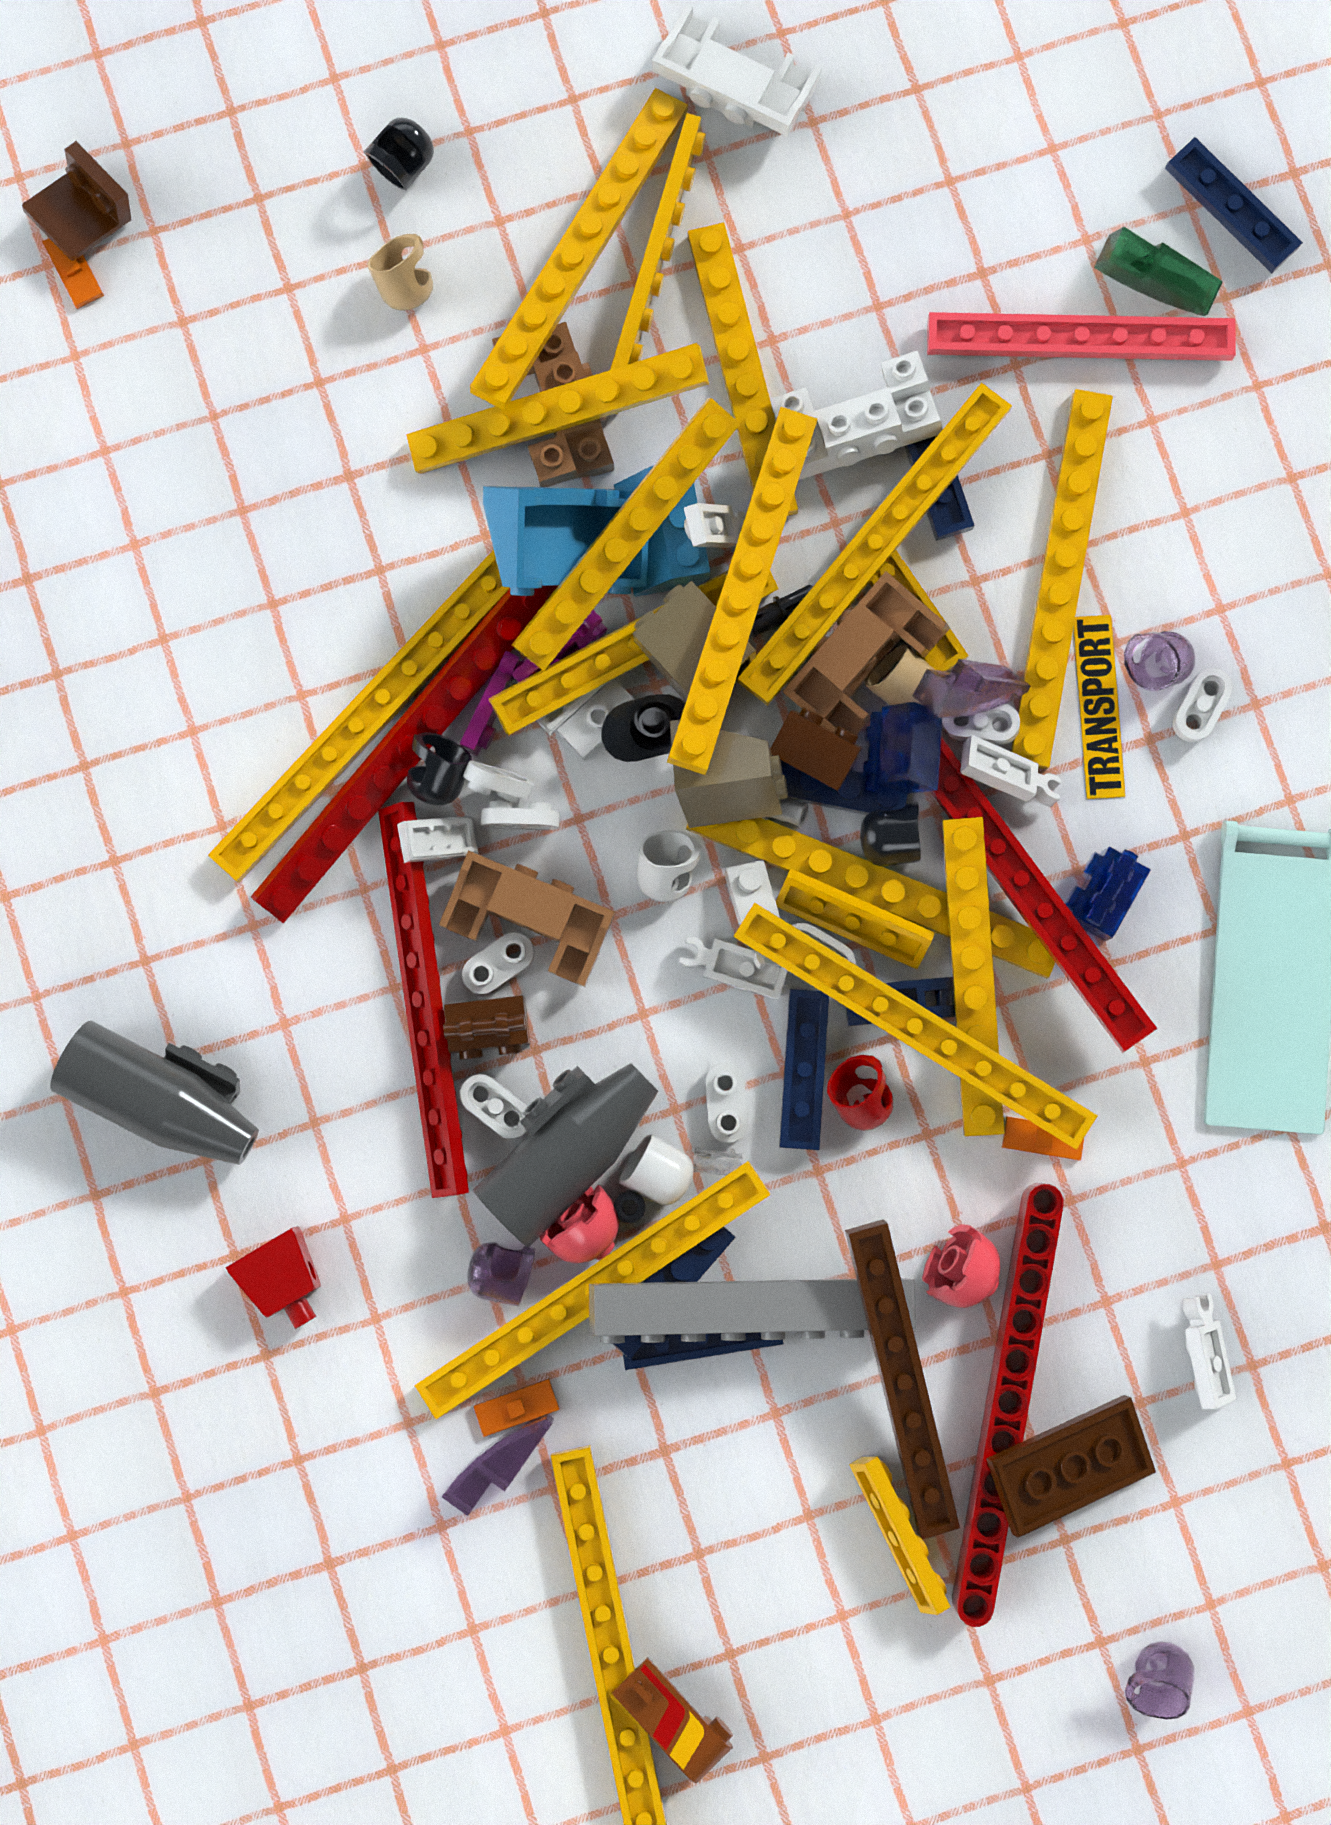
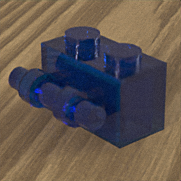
M917 702L882 706V712H871L870 726L866 727L865 740L869 742L868 760L863 762V775L866 776L867 791H881L882 785L905 794L938 790L943 713Z
M1110 846L1101 851L1100 854L1094 852L1083 870L1084 873L1088 874L1081 888L1076 885L1065 901L1066 906L1083 929L1103 941L1114 937L1151 869L1136 861L1138 856L1135 853L1126 849L1121 853Z

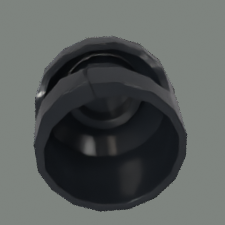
M401 117L393 119L388 123L363 153L377 171L389 182L400 189L407 190L432 160L434 147L431 138L419 124L411 119Z
M431 732L414 734L412 750L424 761L426 766H416L408 770V789L417 799L430 805L442 806L452 803L461 793L466 779L463 777L468 762L472 761V756L456 742L440 734ZM426 745H432L435 748V753L432 750H430Z
M918 802L908 803L905 807L897 810H875L864 817L860 828V841L863 853L869 862L877 866L920 862Z

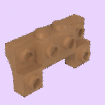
M566 322L556 326L526 375L535 373V379L540 392L593 376L589 363L581 364ZM500 337L492 339L493 346L496 345ZM607 417L554 432V438L528 446L540 487H549L581 477L597 476L614 470V462L601 421L607 420Z
M885 571L854 608L851 606L841 614L837 621L838 627L829 638L825 636L811 653L813 655L782 692L800 708L805 707L822 716L824 719L821 725L834 732L837 726H840L858 735L872 717L850 697L901 639L925 658L948 632L950 627Z
M468 850L439 926L477 942L490 913L559 942L548 972L586 987L600 954L601 946L615 916V911L572 894L575 888L562 881L553 879L550 885L536 879L538 872L526 866L516 864L515 869H512Z

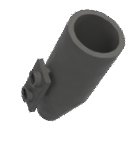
M91 1020L83 1024L74 1034L54 1069L50 1083L52 1092L159 1147L237 1165L242 1164L257 1139L259 1129L230 1104L233 1097L237 1098L240 1093V1079L237 1078V1074L231 1068L220 1063L214 1066L202 1060V1056L196 1050L185 1045L179 1048L169 1043L165 1048L166 1055L162 1057Z
M633 1064L626 1065L596 1084L578 1066L572 1071L568 1069L561 1073L552 1085L554 1089L544 1099L537 1098L525 1109L523 1113L525 1117L520 1122L529 1135L473 1189V1192L485 1207L526 1247L529 1248L616 1162L659 1092Z

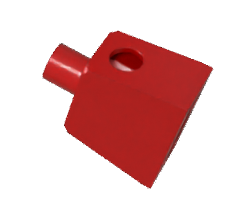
M299 1226L290 1228L225 1267L234 1281L266 1318L284 1309L294 1328L297 1329L317 1317L305 1296L321 1287Z

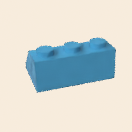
M653 466L614 484V489L634 491ZM694 483L649 538L647 587H632L634 597L671 591L680 584L684 588L690 581L699 586L710 580V567L706 547H693L692 541L688 538L684 528V521L686 519L684 507L698 503Z

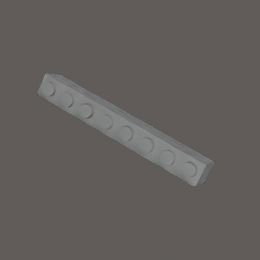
M901 1278L912 1327L916 1329L915 1280ZM857 1279L589 1284V1333L594 1336H600V1343H625V1335H641V1342H665V1334H681V1341L698 1342L706 1341L705 1334L721 1333V1340L740 1341L746 1340L745 1333L761 1332V1339L781 1340L785 1339V1332L800 1331L802 1339L825 1338V1331H840L841 1338L864 1337V1330H869Z

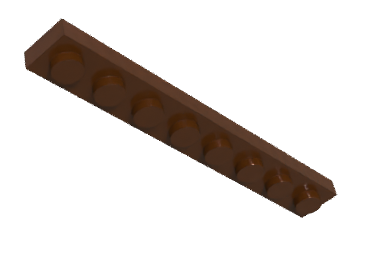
M884 1219L847 1229L845 1234L918 1535L924 1540L959 1529L960 1525L888 1223Z

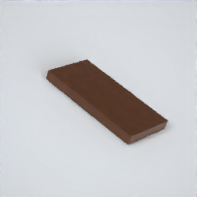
M1126 1395L1120 1396L986 1458L1011 1533L1017 1538L1156 1473L1132 1398Z

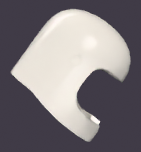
M675 830L653 833L644 838L639 847L636 870L637 884L643 894L659 902H671L684 896L692 883V872L690 870L696 867L702 856L701 844L695 837L686 832ZM682 845L688 846L692 851L691 858L684 863L678 856L679 847ZM660 859H669L674 861L676 865L661 866L656 865V863Z
M651 1134L647 1135L636 1147L628 1163L624 1166L618 1182L654 1203L671 1205L678 1201L687 1191L693 1177V1164L684 1152Z

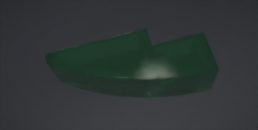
M1122 227L1109 234L1094 266L1095 269L1139 293L1201 316L1208 315L1223 282L1162 242L1154 246L1126 227Z

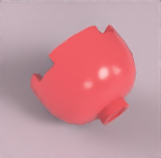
M597 1185L595 1190L590 1187L540 1236V1240L556 1256L573 1264L589 1262L595 1258L597 1260L603 1259L613 1250L615 1246L613 1241L619 1230L620 1220L618 1219V1213L614 1207L613 1200L600 1185Z
M961 1224L948 1231L953 1237L947 1241L942 1251L936 1245L932 1249L925 1264L922 1280L929 1285V1290L926 1291L927 1294L939 1302L952 1307L968 1308L990 1297L998 1288L1000 1256L996 1247L985 1235L970 1225Z

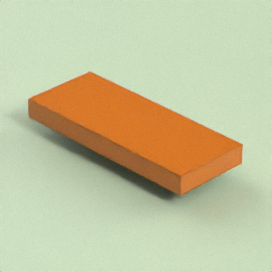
M49 238L42 241L77 309L104 296L84 255L71 261Z
M1006 1116L1002 1148L1081 1161L1084 1139L1076 1150L1029 1120Z
M549 1378L473 1406L483 1437L560 1409Z

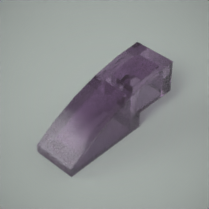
M958 659L952 672L927 669L912 696L937 717H962L992 710L1011 702L1027 693L1031 685L1006 666Z
M549 1414L543 1415L499 1437L476 1455L460 1471L441 1497L468 1516L491 1482L505 1492L552 1425L554 1418Z

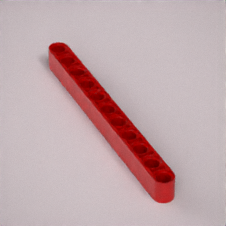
M1045 1183L1029 1185L1021 1197L954 1581L952 1604L960 1619L971 1627H981L987 1624L993 1616L1009 1527L997 1490L988 1491L984 1487V1481L991 1473L986 1458L1001 1452L993 1450L991 1444L993 1436L1000 1431H1006L1010 1435V1443L1006 1449L1024 1440L1064 1207V1198L1061 1192L1055 1186ZM1045 1190L1051 1197V1205L1047 1211L1040 1213L1035 1209L1033 1199L1039 1191ZM1034 1230H1040L1044 1236V1245L1040 1250L1031 1252L1026 1244L1027 1236ZM1033 1270L1038 1277L1037 1285L1033 1290L1023 1291L1019 1279L1025 1271ZM1020 1310H1027L1031 1316L1030 1325L1023 1331H1016L1012 1321L1014 1315ZM1014 1350L1022 1351L1024 1356L1023 1365L1015 1371L1008 1370L1005 1361L1007 1355ZM1015 1391L1017 1395L1016 1405L1008 1411L1001 1410L998 1402L1003 1392ZM985 1513L996 1515V1524L989 1531H981L977 1528L979 1518ZM978 1554H986L989 1556L988 1567L981 1572L972 1571L970 1569L971 1560ZM969 1596H981L982 1605L977 1611L966 1612L963 1610L964 1601Z

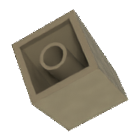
M692 581L684 588L681 584L673 588L663 600L666 604L655 614L649 611L636 622L634 626L636 631L633 633L634 642L685 703L716 606ZM749 642L747 643L734 686L738 683V677L752 660L756 658V649Z
M680 720L670 721L671 743H673ZM720 730L705 775L673 765L675 792L689 828L783 814L781 799L788 798L785 775H782L779 755L772 756L769 743L766 740Z

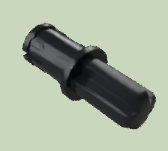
M807 585L782 598L775 596L773 597V602L759 608L750 633L751 636L755 638L757 635L784 623L813 586Z

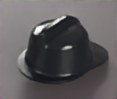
M656 694L627 701L614 707L606 716L601 727V740L605 750L615 759L624 762L641 761L669 754L672 747L670 721L680 720L685 703L680 698L670 694Z

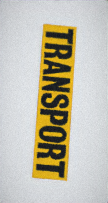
M1111 615L1075 617L1074 638L1087 799L1126 797Z

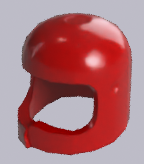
M858 1055L848 1058L836 1068L827 1084V1094L841 1119L851 1128L862 1131L873 1130L881 1126L890 1117L893 1110V1095L886 1084L883 1066L880 1060L872 1055ZM860 1066H869L877 1071V1079L859 1078L855 1070ZM862 1084L872 1091V1093L862 1095L865 1099L863 1102L860 1103L857 1099L850 1106L847 1093L852 1087Z

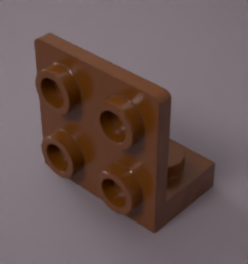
M77 141L64 149L67 161L66 174L22 204L23 212L71 261L82 256L132 220L128 193Z

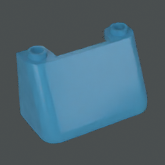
M483 486V506L502 586L510 588V595L533 596L534 588H542V585H560L633 491L593 488ZM649 540L611 586L608 593L631 594V587H647Z

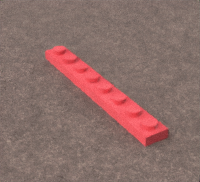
M929 312L927 320V355L1232 361L1236 356L1235 318Z

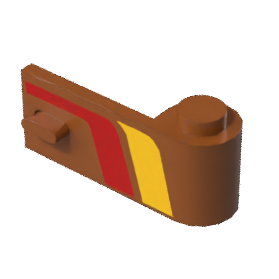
M648 1657L612 1691L614 1697L677 1767L696 1784L733 1748L729 1740L733 1737V1733L728 1726L717 1716L713 1720L707 1716L703 1718Z

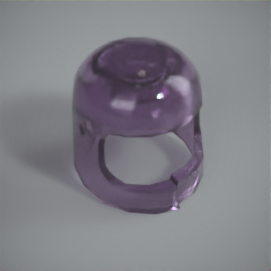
M1152 631L1141 635L1135 634L1128 641L1124 651V665L1129 677L1138 686L1145 690L1159 691L1179 685L1185 681L1195 667L1196 655L1192 644L1183 635L1177 632L1163 631L1159 633ZM1148 639L1141 651L1139 663H1135L1133 654L1136 647L1143 640ZM1156 652L1155 660L1157 663L1161 661L1163 654L1170 669L1165 666L1159 669L1169 675L1153 678L1146 671L1145 661Z
M487 1242L478 1246L469 1262L467 1272L469 1289L478 1298L519 1307L529 1281L536 1248L524 1246L522 1250H511L499 1246L498 1242Z
M1163 1641L1150 1643L1140 1651L1135 1662L1136 1673L1132 1674L1126 1682V1700L1133 1709L1143 1715L1165 1720L1177 1719L1185 1715L1190 1708L1195 1680L1193 1661L1188 1653L1173 1643ZM1149 1658L1150 1666L1153 1670H1145ZM1155 1658L1167 1665L1166 1669L1163 1668V1670L1156 1671L1158 1665ZM1150 1682H1158L1164 1684L1162 1686H1156L1151 1684ZM1140 1686L1139 1694H1135V1688Z

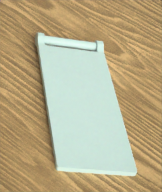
M1224 820L1221 827L1222 850L1204 1123L1214 1126L1321 1135L1324 1133L1331 1028V829L1327 833L1240 826L1237 821ZM1237 841L1326 848L1327 859L1235 852Z

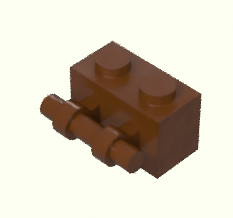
M805 707L802 708L800 713L796 710H791L770 748L772 755H779L780 760L838 791L841 789L850 770L853 769L863 748L856 744L859 737L840 726H837L834 732L821 725L824 718Z
M523 995L444 1005L446 1022L443 1024L444 1037L448 1041L449 1053H459V1060L482 1058V1050L498 1048L499 1055L522 1053V1045L531 1044L526 998Z

